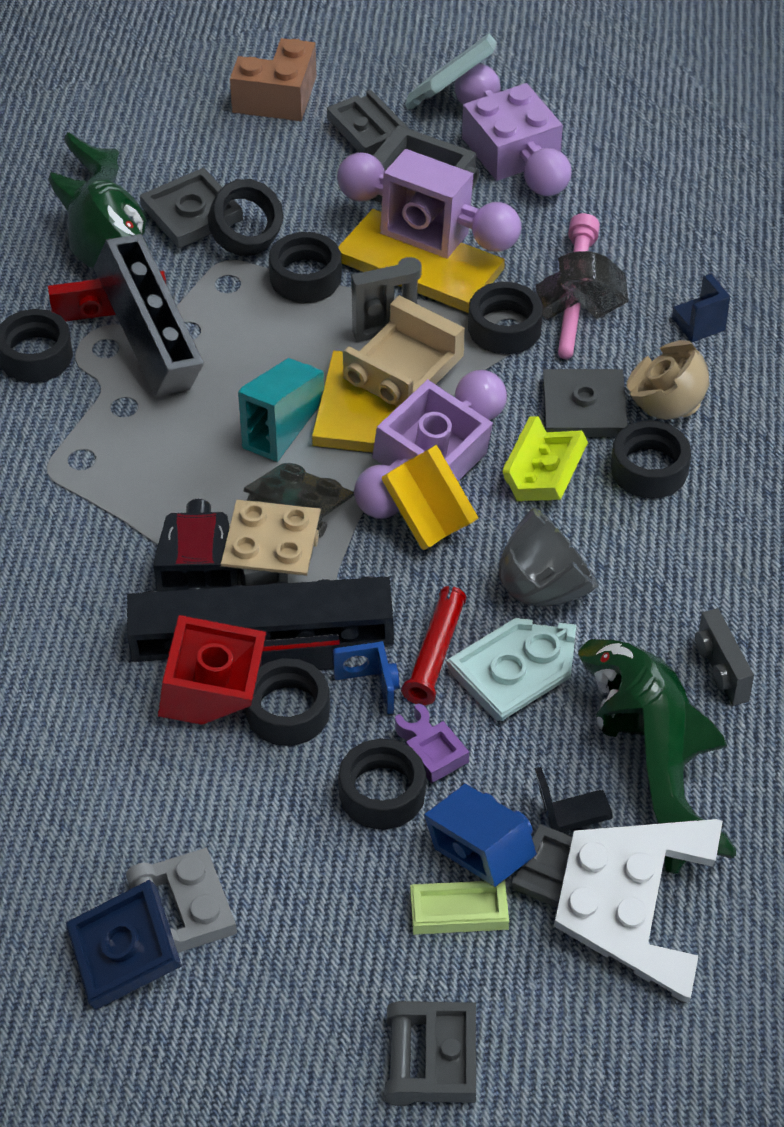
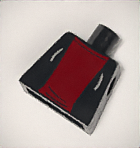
M193 499L187 503L186 513H170L166 516L153 562L157 592L187 590L190 588H221L238 585L237 568L221 566L230 528L227 514L211 512V504L208 501Z

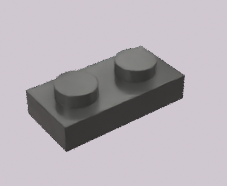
M716 608L702 612L699 631L695 633V642L699 654L702 657L708 658L713 668L715 684L720 691L726 692L732 706L749 702L754 673L720 610Z

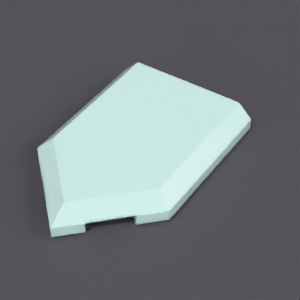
M490 33L408 94L405 103L407 109H413L424 99L434 96L491 55L495 50L497 42Z
M514 618L447 659L446 664L451 675L496 721H503L571 678L576 624L559 623L557 627L533 624V620Z

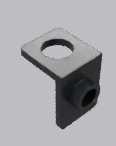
M542 767L534 768L544 811L551 829L559 832L583 830L592 824L613 818L611 807L603 790L552 802Z

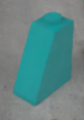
M287 358L242 386L238 391L242 448L278 462L320 406L324 391V371L312 365Z

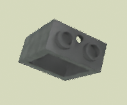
M399 125L373 155L381 162L386 171L404 149H408L474 173L472 190L475 188L479 178V170L476 169V152ZM377 195L372 200L382 203V196Z

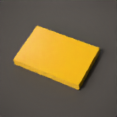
M333 350L312 434V446L373 453L377 426L397 406L385 402L382 398L361 387L352 385L343 378V351Z

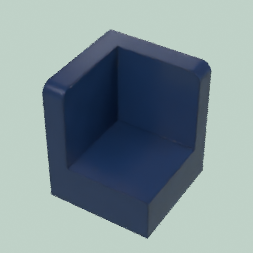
M712 274L705 275L702 280L700 297L674 306L672 319L691 342L725 331L730 295Z

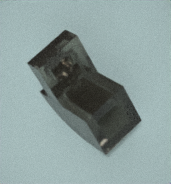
M577 251L559 257V272L546 277L543 281L536 284V293L543 304L542 316L546 320L577 303H580L596 319H599L629 302L626 274L606 256L590 251Z

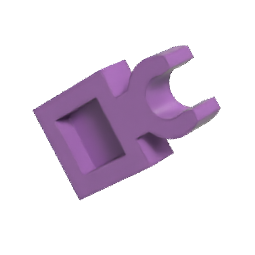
M418 703L414 706V717L418 721L416 723L406 722L400 714L395 716V730L401 738L408 740L406 745L412 747L421 757L426 777L431 783L469 763V751L444 721L432 727L429 723V712L422 704Z

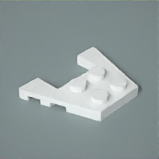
M712 819L574 831L554 927L607 958L611 956L633 969L634 974L647 982L652 980L672 992L671 996L688 1003L692 994L698 955L654 946L648 943L664 857L668 856L713 867L716 861L723 821Z

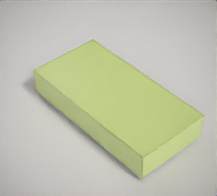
M505 880L496 887L486 881L410 885L413 935L509 930Z

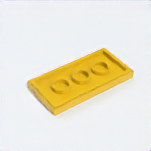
M373 208L338 246L341 252L342 264L362 272L398 265L399 261L406 257L418 259L422 265V275L418 279L417 293L469 313L470 299L475 292L487 284L493 283L505 267L504 258L462 242L447 259L380 234L382 212Z

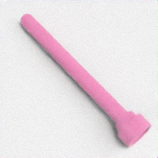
M586 213L573 216L569 224L568 236L574 248L558 347L559 357L565 360L570 359L574 353L589 247L597 241L600 223L598 219Z

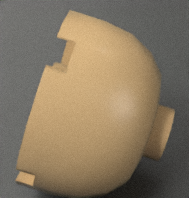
M678 340L660 347L659 349L663 354L653 361L649 356L645 357L631 372L627 380V388L631 392L629 394L635 403L648 415L657 419L668 420L692 415L699 409L709 387V371L703 356L690 341Z

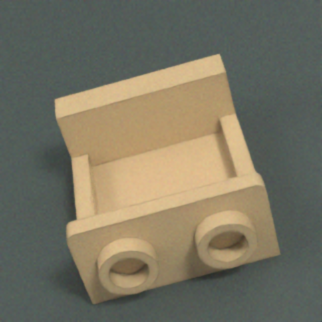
M399 295L390 304V322L360 351L349 346L343 351V378L352 385L361 387L382 398L385 402L398 407L427 379L436 385L464 356L465 328Z

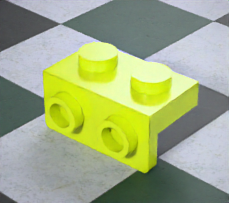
M530 416L503 468L504 479L509 484L517 501L561 500L588 444L582 430L546 432L538 416Z

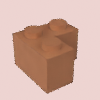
M281 38L273 60L238 56L230 77L232 113L302 121L317 77L316 42Z

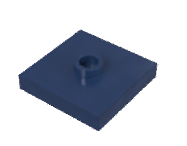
M150 879L65 922L88 1003L96 1010L182 967L157 886Z

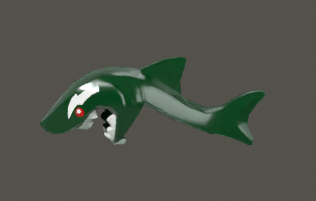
M67 132L64 138L67 147L88 169L91 176L88 181H83L51 172L48 181L68 211L67 229L71 251L80 261L94 269L107 239L138 234L143 236L146 218L131 194L120 185L114 183L119 169L117 164L119 151L114 148L105 149L91 146L72 133ZM128 216L133 217L135 223Z
M604 639L588 640L579 648L578 655L585 669L596 678L597 685L602 689V692L609 693L607 699L602 700L600 710L596 714L597 724L605 735L617 737L619 732L645 735L647 772L653 810L658 823L705 820L696 815L685 799L683 771L685 764L697 755L727 747L725 737L711 720L689 703L685 689L678 676L661 658L630 643ZM721 831L717 855L734 858L736 856V848L727 834ZM664 857L667 873H678L686 862L677 858Z

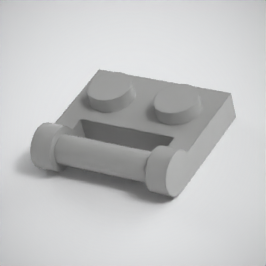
M207 847L155 864L138 863L126 872L131 889L149 879L156 886L168 883L184 927L178 930L170 928L178 953L237 934L234 917Z

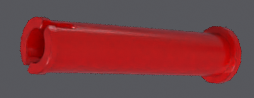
M445 586L440 590L436 607L411 676L401 687L403 696L414 704L429 705L436 699L434 688L462 608L467 600L466 594L457 587L452 588L449 599L447 598L450 591L449 586Z

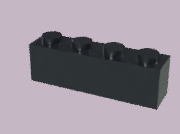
M142 234L107 239L94 266V270L154 396L158 397L190 390L204 362Z

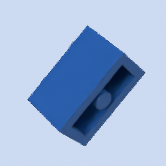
M466 783L424 814L435 850L494 887L537 855L531 836L533 828L526 816L519 811L508 809L498 803L489 793L483 794Z

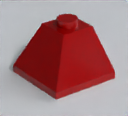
M179 615L162 681L158 717L203 725L251 706L266 632Z

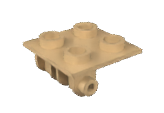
M236 500L221 566L307 576L313 547L318 545L319 530H317L321 508Z

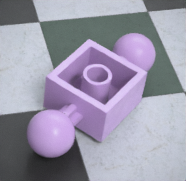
M477 64L456 79L455 94L463 105L462 139L473 152H476V156L494 179L498 181L524 172L527 185L533 192L539 195L553 196L563 191L571 179L570 162L561 152L563 125L533 89L525 83L500 92L498 75L492 68L483 64Z
M404 149L386 171L376 157L363 152L351 154L339 166L337 172L338 185L343 194L355 201H368L377 195L382 196L380 234L448 259L468 235L469 228L472 229L477 243L484 249L493 252L504 251L512 247L521 233L519 215L508 204L492 202L480 209L471 206L474 173L408 149Z
M475 370L466 374L459 381L455 397H453L427 379L377 426L372 458L382 465L371 466L359 475L354 487V496L359 508L365 514L374 518H388L397 514L399 509L385 487L382 476L435 445L438 446L454 476L459 481L487 454L493 422L490 420L502 412L507 401V391L503 381L490 371Z

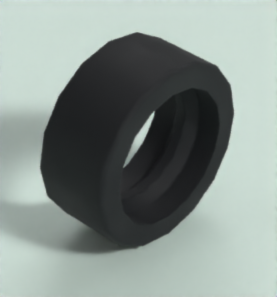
M253 179L234 180L223 186L211 204L208 214L209 231L216 243L226 251L239 256L256 255L266 250L278 235L284 218L282 204L275 192L264 183ZM246 199L254 202L263 210L267 217V224L265 230L260 235L245 236L229 227L224 218V210L231 200Z
M316 232L289 234L276 241L270 249V282L273 289L283 298L295 302H314L333 294L341 284V252L338 245L325 235ZM300 260H314L326 266L322 270L310 274H297L285 268L292 262Z
M501 281L487 284L477 290L470 299L468 331L472 340L482 349L498 354L523 352L533 346L541 336L543 304L533 290L519 283ZM511 310L522 314L527 320L520 324L505 326L489 322L484 316L493 311Z
M43 309L22 310L8 316L0 324V367L8 376L18 381L31 383L47 381L60 375L70 365L73 357L68 324L60 315ZM42 337L56 342L51 348L41 353L25 354L12 349L19 342L28 338Z
M639 421L630 424L617 434L613 442L611 457L612 476L618 486L628 493L642 498H662L674 494L684 485L689 474L691 460L690 443L681 431L667 423ZM653 449L665 453L675 463L663 469H645L632 463L627 456L638 450Z
M281 658L267 662L259 667L252 704L245 708L246 718L251 730L262 740L284 746L305 743L320 734L329 721L330 690L324 674L313 664L300 659ZM285 687L301 689L308 692L314 698L312 707L302 714L291 717L276 716L267 712L261 706V701L272 691Z
M379 738L364 741L352 748L341 761L338 774L339 797L342 808L353 821L373 829L386 830L396 828L414 819L423 807L426 793V771L421 757L412 747L391 739ZM388 768L404 774L409 780V788L397 798L376 800L360 794L355 787V782L360 775L368 770Z

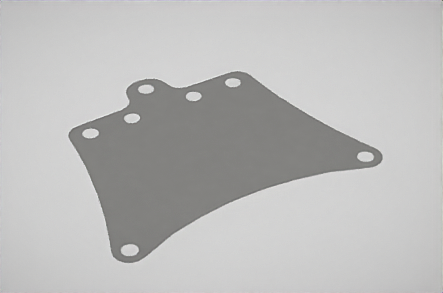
M225 260L215 264L177 305L184 322L195 323L201 328L200 335L193 339L204 365L190 390L158 397L154 396L121 325L102 326L91 331L81 340L76 349V362L78 367L97 379L101 386V393L95 403L51 456L47 464V473L52 481L121 519L157 545L166 516L170 513H186V505L193 499L208 501L211 504V512L227 514L229 526L236 500L321 508L317 530H319L318 545L313 547L307 576L288 574V583L312 582L322 579L337 580L339 568L355 528L363 514L355 500V483L364 470L371 466L382 464L372 458L373 453L312 446V434L319 407L278 462L243 449L238 391L242 386L287 358L323 370L325 386L333 350L344 351L349 346L360 351L371 340L356 342L352 332L351 287L339 285L333 294L322 300L295 302L283 298L273 289L269 277V268L240 260ZM231 275L239 278L241 286L233 293H222L215 288V282L222 276ZM417 299L418 305L465 328L464 356L436 384L450 395L455 396L456 387L466 374L475 370H486L510 355L493 353L482 349L472 340L468 331L469 313L442 302ZM511 310L493 311L484 316L485 319L494 324L504 319H513L519 323L527 320L522 314ZM104 339L114 340L119 345L118 353L110 358L97 357L92 352V348L95 343ZM119 398H132L137 402L138 409L136 413L129 417H118L111 412L112 403ZM77 450H89L96 456L94 465L86 470H76L68 464V457ZM238 576V585H241V582H240V579H239V576Z

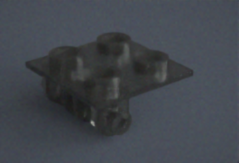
M293 463L280 464L243 489V492L250 494L247 501L321 508L317 526L319 538L324 535L327 528V523L322 521V518L354 496V491L342 487L340 482L307 473L302 466Z

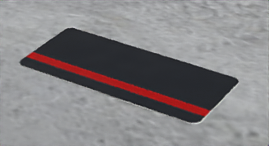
M324 635L265 641L261 663L264 665L270 661L288 658L300 659L313 664L318 670L333 669V650L340 648L339 636Z

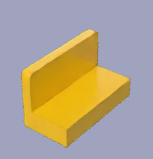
M437 445L409 459L382 476L385 487L422 550L428 549L446 536L479 518Z

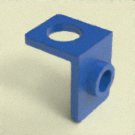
M383 641L335 648L333 650L334 678L342 680L378 674L387 715L394 714V690L400 689L399 675L396 663L388 664ZM354 656H364L367 658L364 664L357 667L344 665L347 659Z

